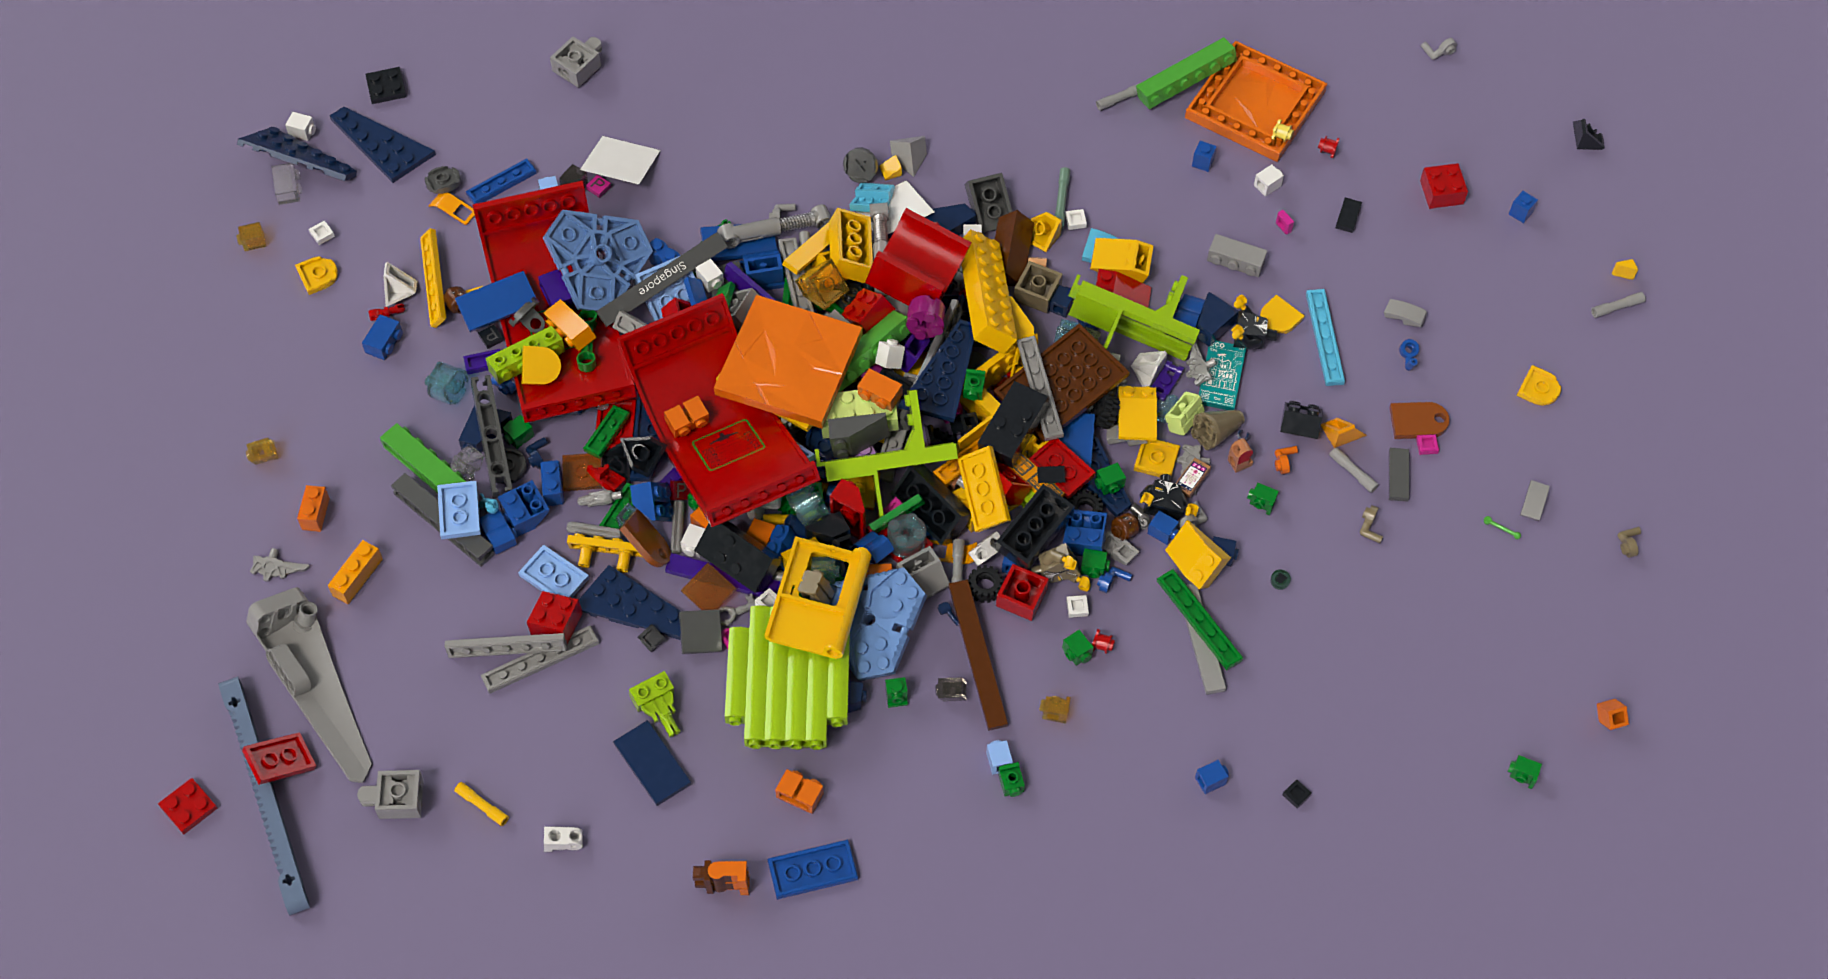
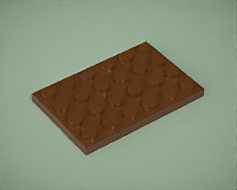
M1080 323L1040 354L1062 429L1130 376V372ZM1024 367L994 390V394L1001 401H1003L1014 381L1029 387ZM1039 423L1033 434L1041 442H1045Z

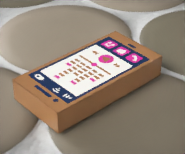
M1196 458L1193 459L1176 482V484L1181 486L1182 493L1185 496L1191 498L1210 472L1211 466Z

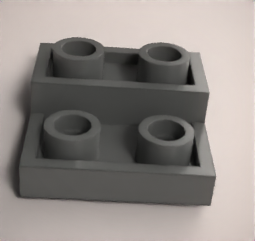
M719 609L679 612L682 654L722 652Z

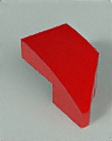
M609 464L596 468L593 465L587 466L586 471L607 490L617 492L626 484V478L609 469Z

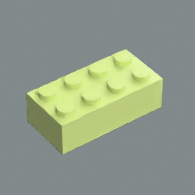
M858 390L838 392L822 429L823 439L829 438L828 419L886 412L889 431L899 430L896 405L892 411L879 408L871 401L863 400L858 395Z

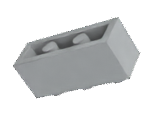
M1215 234L1208 252L1207 261L1228 267L1231 270L1246 273L1250 276L1259 277L1266 259L1267 250Z

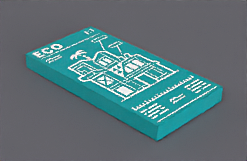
M1215 341L1210 347L1208 346L1206 361L1214 358L1217 364L1209 368L1212 379L1203 382L1200 386L1199 396H1201V404L1224 410H1234L1246 348H1236L1231 343Z

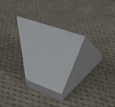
M925 136L891 140V156L896 155L901 167L914 177L927 155Z

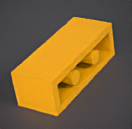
M561 299L543 312L547 318L546 324L549 327L553 326L560 337L565 338L564 340L570 348L574 346L580 351L596 338L590 326Z
M364 540L360 542L328 584L333 597L346 604L352 601L383 560L379 548Z

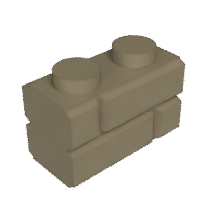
M806 570L802 577L803 581L799 584L798 591L803 598L830 605L831 602L829 600H832L834 595L830 581L825 579L824 573L820 570Z

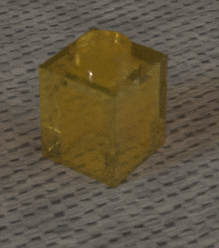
M260 222L238 227L239 234L236 237L238 244L243 246L244 251L266 247L264 232Z

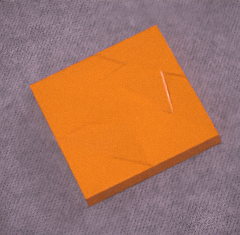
M1235 41L1232 45L1236 50L1237 61L1210 75L1186 109L1185 118L1278 162L1326 92L1327 83ZM1279 119L1282 120L1281 124L1292 126L1294 133L1291 140L1287 139L1286 142H1283V139L1278 137L1274 140L1271 139L1273 129Z
M756 295L714 386L715 395L823 429L863 335L862 327Z

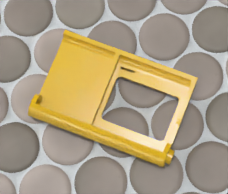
M795 536L766 628L765 638L776 644L834 659L842 658L871 560V553L868 549L858 547L850 551ZM812 554L834 558L849 564L839 600L835 606L799 596L798 587L800 582L803 581L802 577Z

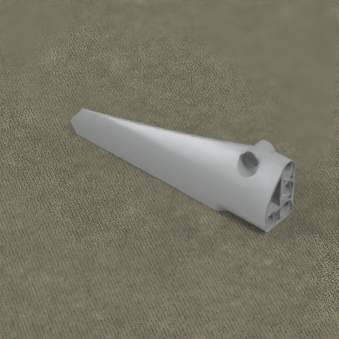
M298 587L256 601L249 607L246 623L266 651L267 661L349 781L363 783L372 763L316 616L317 606L309 602Z

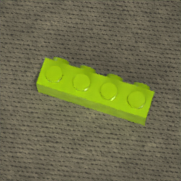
M553 326L485 358L488 370L498 384L522 373L523 346L547 347L557 355L565 352L563 339Z

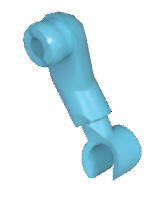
M480 493L482 500L479 502V508L486 507L489 513H496L499 509L498 501L485 498L484 494Z

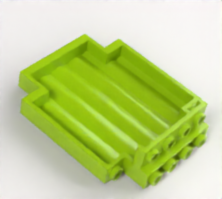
M751 606L750 627L729 628L725 723L733 726L745 724L744 744L752 749H760L762 747L781 749L782 747H790L795 750L802 748L821 750L822 748H827V725L833 727L848 725L850 633L844 654L839 659L768 641L764 636L773 606Z

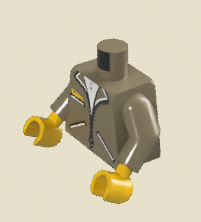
M1066 543L1040 554V565L1031 567L1032 572L1041 576L1045 575L1050 583L1068 579L1074 583L1079 582L1078 588L1080 590L1089 591L1090 580L1086 576L1080 577L1078 560Z

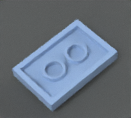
M477 481L437 485L441 540L481 535Z
M545 545L518 572L521 578L540 591L571 598L589 580L588 574Z

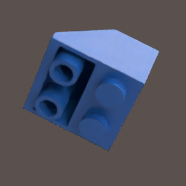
M778 249L742 255L745 274L758 285L784 281L783 267Z
M533 480L498 496L500 508L503 513H506L510 521L509 524L515 529L518 537L535 529L550 511Z
M646 482L630 485L633 506L652 521L673 522L674 511L671 506V490L668 484Z
M1074 510L1073 516L1066 523L1063 544L1066 543L1073 554L1083 556L1084 548L1104 552L1107 513Z

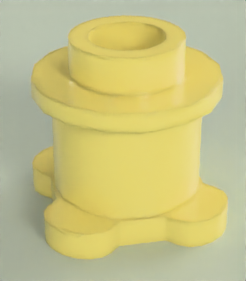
M1279 119L1273 129L1271 139L1274 140L1278 137L1283 139V142H1286L1287 139L1291 140L1294 133L1292 126L1281 124L1282 120Z

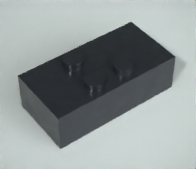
M1014 381L979 439L978 450L987 446H993L996 461L1013 468L1049 408L1048 396Z
M924 464L909 466L890 493L902 503L917 494L923 497L926 503L909 514L940 545L953 543V540L957 539L972 518L970 510Z
M1043 484L996 541V551L1017 566L1029 570L1039 558V555L1044 552L1073 516L1075 506Z
M729 521L711 527L708 523L694 549L696 553L754 593L766 590L783 559Z

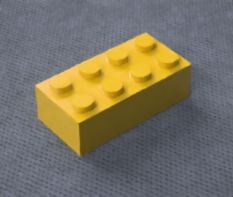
M837 207L829 221L831 274L865 283L873 263L871 217Z

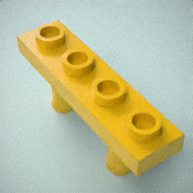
M578 533L568 535L567 538L569 549L581 550L578 566L582 568L590 567L592 552L618 554L616 570L622 573L628 572L630 557H642L630 542H624L619 538L607 540L601 536H593L591 538Z

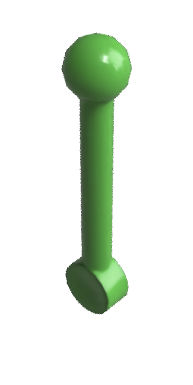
M1489 516L1484 518L1486 525L1491 524L1513 535L1515 539L1521 538L1520 532H1514L1492 521V518Z

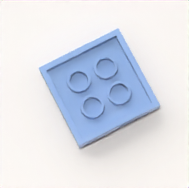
M676 258L635 274L634 277L637 284ZM693 271L645 301L654 321L663 318L661 309L673 298L676 297L690 302L684 279L686 277L696 278Z

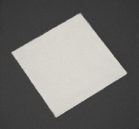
M602 136L580 170L640 184L660 150Z
M907 180L895 186L893 196L888 205V234L895 231L906 208L923 217L934 213L932 208ZM856 211L859 214L870 217V212ZM871 222V230H872V231H873V222Z

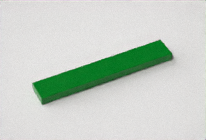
M1174 569L1157 578L1158 584L1226 671L1243 661L1242 655Z

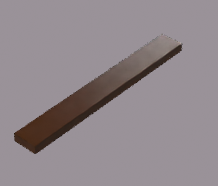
M968 579L949 583L948 587L987 729L990 731L1008 727Z

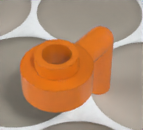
M1297 446L1275 450L1277 458L1275 460L1276 471H1280L1281 474L1290 473L1287 455L1298 453Z

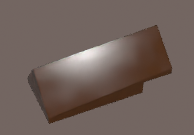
M1019 210L999 217L995 240L1000 244L1008 286H1016L1027 266L1034 222Z

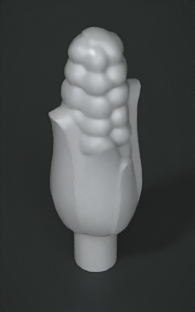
M611 490L589 492V495L579 497L577 502L580 506L588 505V507L608 505L613 503L614 500L623 499L622 491L612 492Z

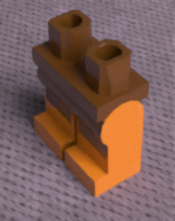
M705 860L704 866H693L695 888H706L707 894H714V891L739 890L740 895H749L750 874L747 861H717L712 863L711 860Z

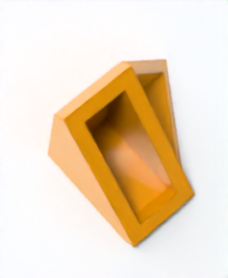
M1339 418L1321 424V428L1334 448L1367 436L1356 429L1354 424Z

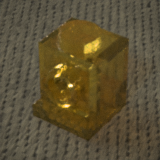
M270 438L246 444L248 449L246 450L247 459L255 465L279 459L275 443Z
M1046 696V700L1042 699L1039 710L1043 712L1042 719L1066 724L1071 697L1063 700L1058 696Z

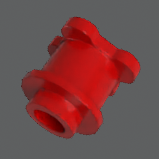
M1325 136V139L1321 138L1318 148L1321 149L1320 153L1322 151L1331 154L1330 158H1333L1340 138H1337L1336 141L1327 138V136Z
M1097 629L1092 643L1093 651L1099 649L1107 654L1108 651L1113 650L1115 640L1112 639L1113 635L1101 634V630Z

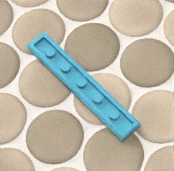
M1325 289L1307 290L1306 298L1325 385H1344L1345 378Z

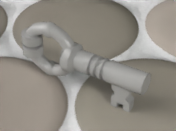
M752 593L749 597L745 596L748 601L746 605L737 608L726 606L719 608V614L728 611L731 616L725 621H722L720 618L721 626L731 624L737 618V615L750 611V607L755 606Z

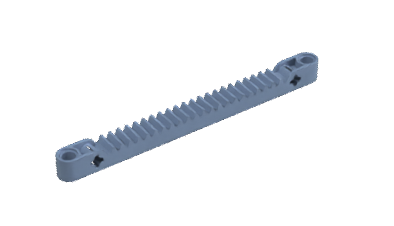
M237 676L218 683L224 705L234 723L233 726L236 730L235 733L238 736L237 739L241 750L244 746L259 743L257 731L239 677ZM241 752L247 765L246 769L249 772L248 775L251 779L252 789L255 792L254 795L264 822L263 825L266 828L265 832L268 835L270 848L273 851L272 854L275 858L276 868L280 873L278 884L289 916L310 908L306 890L273 783L271 781L258 785L243 752Z

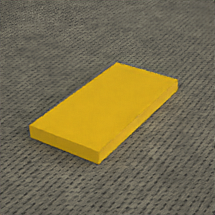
M987 446L959 457L958 463L975 532H981L1011 521L993 446Z

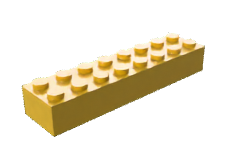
M970 229L963 237L972 243L962 263V272L973 338L975 341L1005 354L1017 341L1000 244L996 240L984 236L981 232Z

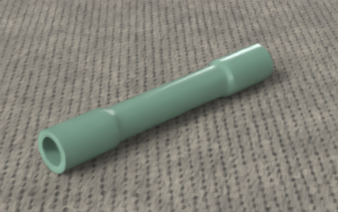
M1066 167L1060 169L1056 213L1054 214V216L1062 220L1061 231L1064 229V213L1070 180V169Z

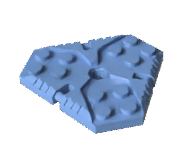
M561 210L543 236V240L551 253L557 269L561 270L563 274L562 279L577 310L597 311L625 293L631 285L629 283L630 280L635 279L634 275L639 273L653 252L639 220L606 215L602 218H597V214ZM597 225H601L600 230H596ZM597 251L602 254L603 259L597 256ZM570 265H571V267H572V269H573V272H571V273L569 272V270H568V268H567V267L570 266ZM619 273H622L624 277H620Z
M904 567L870 574L865 578L863 586L868 585V590L862 588L850 629L849 668L860 681L896 673L910 639L907 634L909 630L913 631L927 598L926 593ZM844 580L830 583L834 590L832 600H829L831 602L830 605H837ZM875 618V622L869 625L870 621ZM898 626L901 627L900 632H896Z

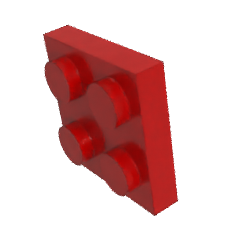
M190 778L158 803L160 808L183 835L218 809L193 778Z

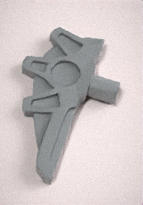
M1195 341L1191 347L1190 359L1186 362L1190 368L1186 376L1188 379L1192 377L1196 379L1194 383L1196 386H1199L1203 382L1212 379L1209 368L1215 366L1217 362L1214 358L1205 362L1197 341Z
M1184 444L1182 450L1185 452L1182 456L1176 458V462L1182 464L1181 476L1194 458L1208 465L1210 464V458H1200L1201 445L1190 446Z
M271 548L269 557L253 556V566L250 572L253 575L260 573L263 575V580L268 582L271 577L280 576L281 579H284L287 574L298 571L305 572L310 566L308 564L278 560L279 550Z

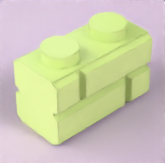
M1185 392L1165 415L1168 429L1171 433L1184 436L1193 426L1194 416L1205 411L1203 404H1201V396Z

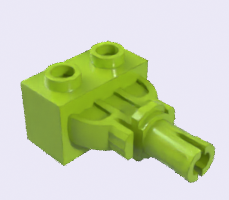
M665 671L629 689V697L637 711H643L646 715L651 716L655 723L658 722L659 718L669 738L674 737V733L677 735L681 732L672 717V714L676 713L673 706L674 687Z

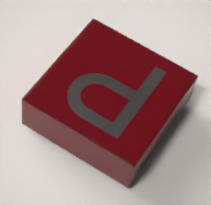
M670 480V500H688L687 496L690 492L683 480Z

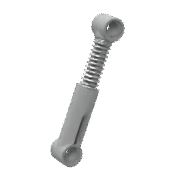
M888 202L869 204L874 233V244L872 246L873 261L878 251L883 252L888 244ZM875 288L876 293H879L883 296L887 295Z
M820 204L813 207L807 214L789 216V218H780V220L775 217L736 226L728 223L720 226L717 232L728 246L726 249H732L739 243L777 236L783 231H789V229L795 230V228L801 229L804 226H816L820 230L830 221L831 215L827 207Z

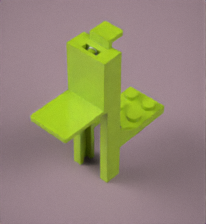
M1077 274L1068 295L1074 298L1068 315L1109 332L1103 345L1106 350L1115 331L1186 361L1200 330L1173 319V315L1188 277L1181 275L1179 281L1175 280L1164 306L1154 311L1084 280L1081 285H1078L1077 283L1081 275Z
M915 389L907 390V395H904L905 406L909 407L910 414H907L908 426H912L904 449L820 462L819 449H814L817 467H825L827 482L873 476L879 517H882L884 514L877 470L958 459L957 447L954 442L925 446L918 395Z

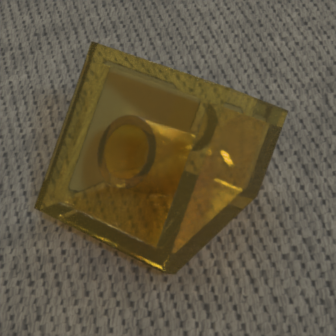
M832 259L806 271L795 280L803 296L823 310H826L849 291Z

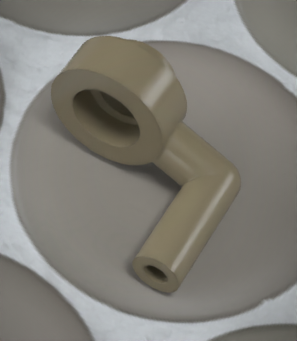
M1371 505L1370 508L1366 507L1362 518H1365L1361 527L1360 535L1381 543L1383 536L1369 531L1379 509Z
M1640 527L1621 531L1617 534L1622 542L1620 545L1621 551L1628 558L1638 555V546L1632 536L1641 534Z

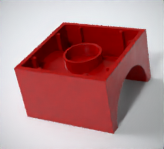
M906 208L883 252L878 251L865 283L907 306L910 305L912 299L922 295L930 296L934 300L936 298L942 300L959 272L972 242Z

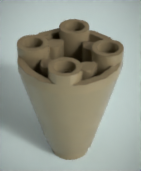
M1239 410L1198 413L1193 419L1191 435L1194 439L1198 440L1205 450H1210L1218 446L1241 427L1245 421L1244 415Z

